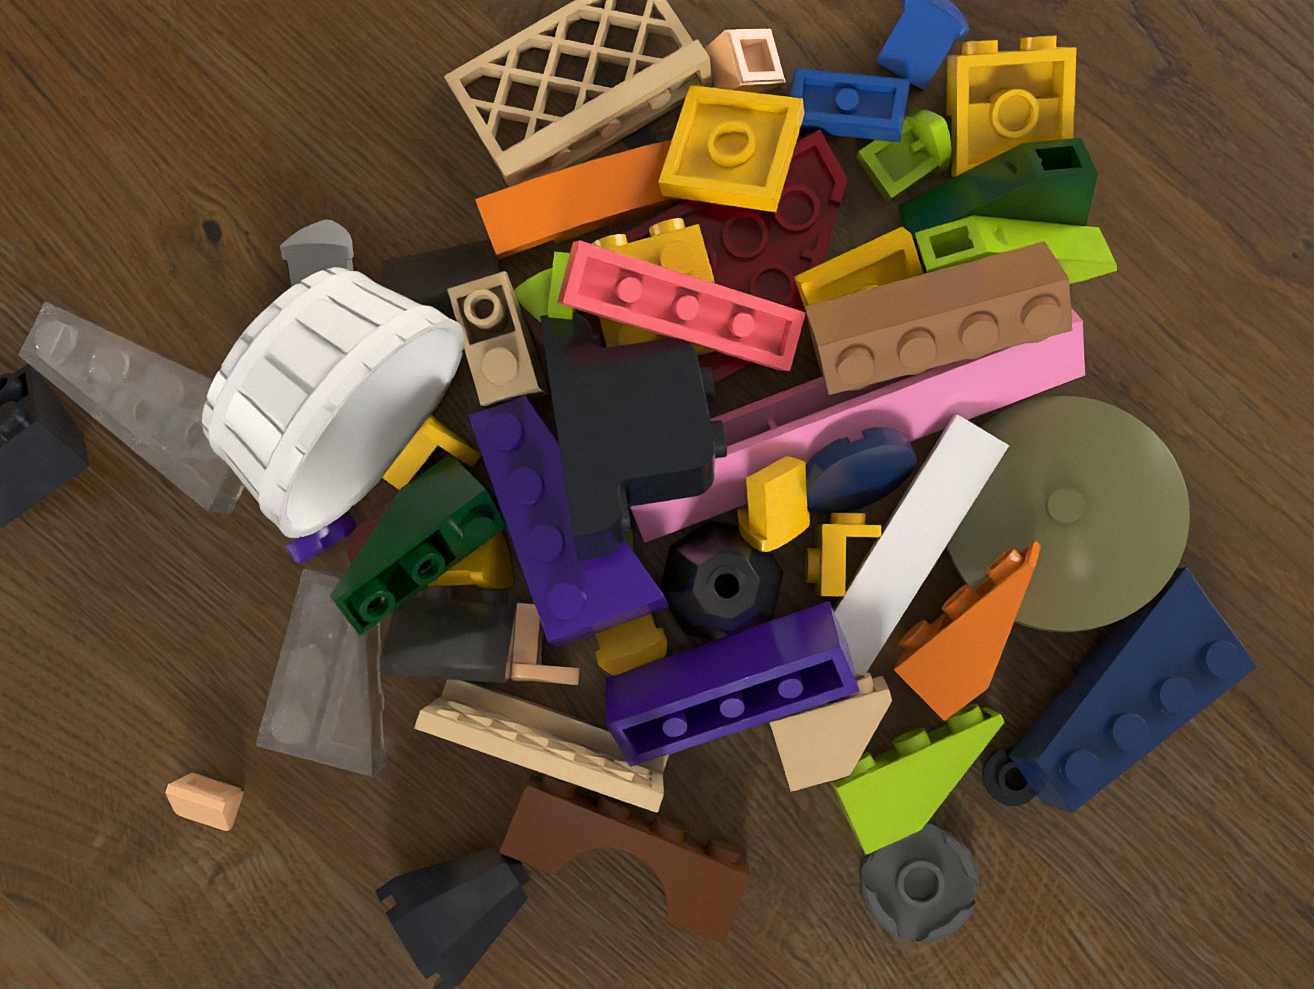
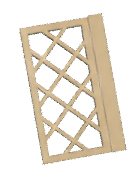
M574 0L444 76L448 86L500 170L508 187L578 165L683 104L690 85L710 88L713 86L709 55L698 39L692 40L667 0H647L643 16L614 11L617 0ZM655 11L661 20L653 18ZM581 19L600 22L593 45L565 40L569 26ZM610 25L639 30L632 53L604 47ZM649 32L673 37L680 48L663 59L642 55ZM532 47L549 50L550 54L544 74L516 69L520 54ZM561 53L589 58L583 82L555 77ZM600 61L628 66L625 80L615 87L609 88L593 84ZM482 76L501 79L494 103L470 98L464 87ZM512 82L539 87L533 111L505 106ZM550 90L578 95L575 109L565 116L558 117L544 114ZM480 114L490 116L487 125ZM501 118L528 123L525 138L502 151L495 140Z
M454 674L448 676L442 696L420 710L414 729L658 813L664 795L663 772L669 754L630 767L607 727Z

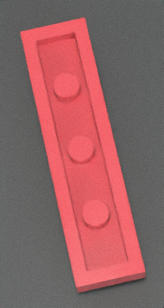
M580 240L572 244L557 304L670 338L685 340L693 345L780 371H790L806 314L784 305Z

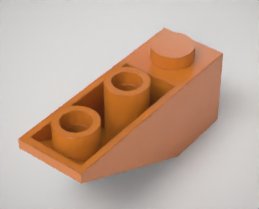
M1036 540L1019 553L1013 547L1006 550L988 567L986 574L989 577L975 589H972L968 584L962 586L942 606L943 615L931 624L925 619L919 621L900 640L899 644L904 649L894 671L944 721L989 688L1038 560L1041 545Z

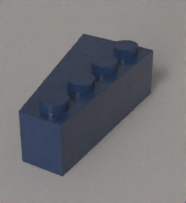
M1187 567L1176 568L1162 590L1139 610L1109 625L1111 631L1093 654H1087L1074 670L1077 674L1060 696L1053 697L1009 754L1011 760L1014 761L1043 804L1073 813L1258 667Z

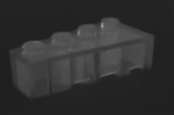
M44 301L18 355L207 512L231 514L245 485L227 462L213 451L202 428L204 403L208 399L207 394L214 378L76 313Z

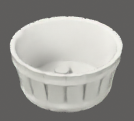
M339 267L328 268L326 271L321 270L301 280V283H296L259 314L236 341L208 391V399L204 403L202 412L203 432L208 438L213 451L227 462L258 501L263 514L275 523L285 536L299 538L300 536L311 535L321 530L323 526H327L359 502L380 481L426 419L437 409L452 382V378H454L462 357L463 341L465 340L463 328L460 323L446 317L432 306H423L373 282L366 275L358 271H349Z

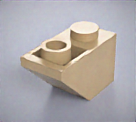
M505 271L447 289L456 322L461 324L464 331L465 340L463 341V346L480 405L491 408L523 395L529 401L550 395L534 339Z
M858 673L856 678L859 692L770 721L791 792L851 775L892 702L889 688L883 676L872 678L870 673Z

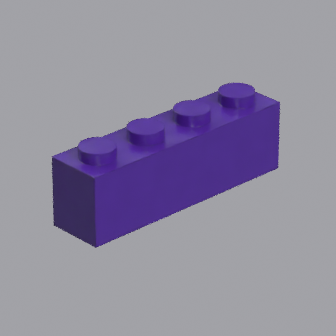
M830 601L740 631L733 636H726L650 662L619 675L607 677L606 726L629 766L632 767L859 692L849 646Z

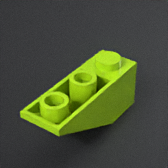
M972 215L915 233L924 274L1043 241L1046 242L1069 277V284L1117 271V264L1099 227Z
M978 704L964 706L946 720L947 724L929 733H926L924 728L908 731L892 741L893 749L875 757H872L870 752L862 753L850 776L830 781L853 834L866 855L923 829L1004 724L1000 713L988 707L980 709Z

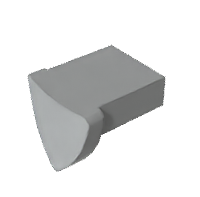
M322 220L294 233L280 245L281 257L287 260L291 286L301 283V280L316 272L326 271L328 268L339 267L354 271L352 263L354 252L351 236L345 228L332 220Z

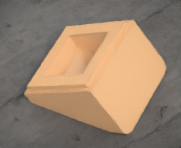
M771 29L724 30L705 47V51L710 57L713 88L758 93L781 87L786 83Z
M192 772L168 784L165 793L173 811L177 815L229 831L233 827L244 791H241L242 788Z

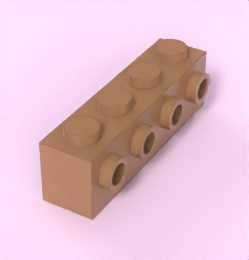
M1045 241L805 306L815 356L828 395L844 391H857L870 384L904 375H917L930 368L964 359L981 358L994 351L1024 343H1038L1048 337L1073 331L1069 277Z

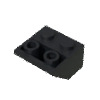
M30 363L14 374L4 373L0 375L1 529L89 466L84 435L39 371Z

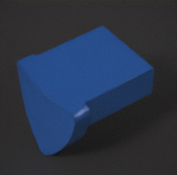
M903 0L901 5L906 9L875 62L904 79H910V83L925 91L955 40L963 41L969 31L964 15L950 0Z

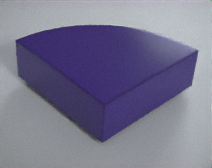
M347 511L329 525L323 526L321 530L311 535L300 536L285 545L294 561L302 564L354 533L355 528L358 526Z

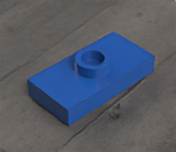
M795 68L789 97L803 99L805 114L799 132L814 133L821 130L822 134L901 142L910 90V79Z

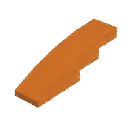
M672 140L594 159L475 199L497 258L499 260L553 239L555 244H559L607 225L612 230L688 200L662 196L658 183Z

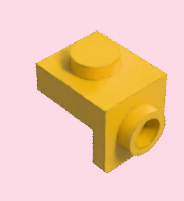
M831 513L830 524L815 525V548H806L804 563L805 582L814 583V594L819 596L845 597L846 537H881V525H866L865 513Z

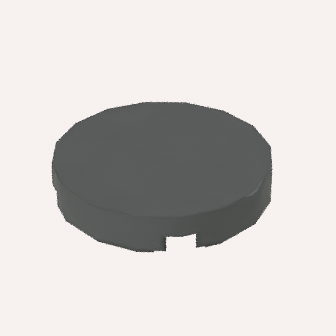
M927 822L922 830L870 854H865L860 866L861 894L871 916L891 935L898 938L903 937L908 940H916L917 942L937 941L955 933L971 916L975 906L976 885L979 887L976 865L970 851L949 830Z

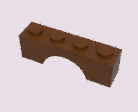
M544 774L543 778L531 775L499 853L553 875H556L573 858L591 850L608 848L631 853L649 865L659 878L666 896L668 922L724 944L750 879L747 861L740 859L742 854L740 850L730 844L712 838L708 840L707 845L685 837L687 830L669 819L655 816L651 823L631 815L632 807L619 799L600 794L598 799L594 800L575 792L577 785L547 774Z

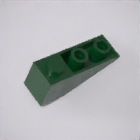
M1082 138L1022 143L900 204L899 213L903 227L912 234L915 247H918L915 236L916 232L972 215L1086 226L1098 172Z
M451 454L445 456L401 488L330 595V598L359 636L386 618L390 613L506 527L487 490Z

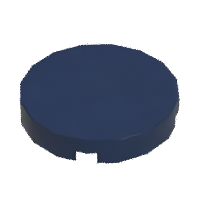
M873 427L862 431L866 439L850 443L848 437L839 438L818 451L806 464L807 505L809 509L819 514L845 513L861 509L893 492L912 474L917 462L914 450L907 436L894 428Z

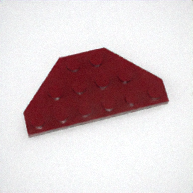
M818 130L796 142L776 212L686 200L623 234L626 235L627 242L631 243L651 237L649 228L662 221L681 218L684 220L685 227L699 224L715 284L806 313L794 277L823 263L848 180L821 130ZM521 307L523 315L541 348L545 349L541 324L536 322ZM578 310V314L589 322L592 332H598L600 346L607 348L599 317ZM805 314V317H804V321H803V325H802V329H801V332H800L799 339H800V337H801L802 330H803V327H804V324H805V321H806V317H807L806 314ZM717 351L697 356L700 368H711L714 385L755 364Z

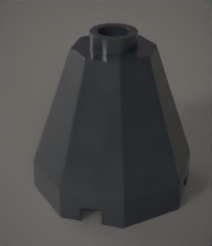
M710 520L670 545L660 591L669 604L668 608L684 634L714 641L726 636H733L740 631L773 620L784 572L771 551L761 552L753 548L741 536L738 526ZM723 573H730L735 578L732 584L733 592L727 596L716 593L714 589L716 578Z
M495 846L396 876L375 890L380 902L392 895L396 905L387 911L386 914L424 978L428 979L435 973H438L440 978L435 981L433 989H454L463 982L528 899L522 886L530 882L531 879L519 860L506 855L502 856Z

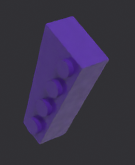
M525 395L468 416L549 643L557 648H561L669 607L666 598L624 538L621 546L612 555L578 562L572 535L560 447Z

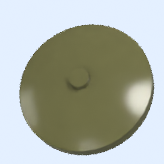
M1050 396L1025 401L1003 410L979 427L1008 444L1009 447L946 545L953 566L965 584L975 589L989 577L986 574V570L1002 553L1012 547L1019 553L1036 540L1041 545V550L1014 621L1023 626L1060 633H1074L1102 628L1133 614L1162 590L1172 577L1184 552L1189 532L1190 510L1187 489L1182 473L1166 445L1149 427L1131 414L1113 405L1076 396Z

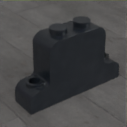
M574 313L572 320L543 315L540 316L577 559L579 562L607 557L616 552L621 546L624 531L631 530L629 507L699 496L712 486L715 477V459L727 457L726 438L722 421H711L708 404L716 403L712 371L710 367H699L695 349L685 340L667 338L602 348L598 332H592L589 322L583 316Z

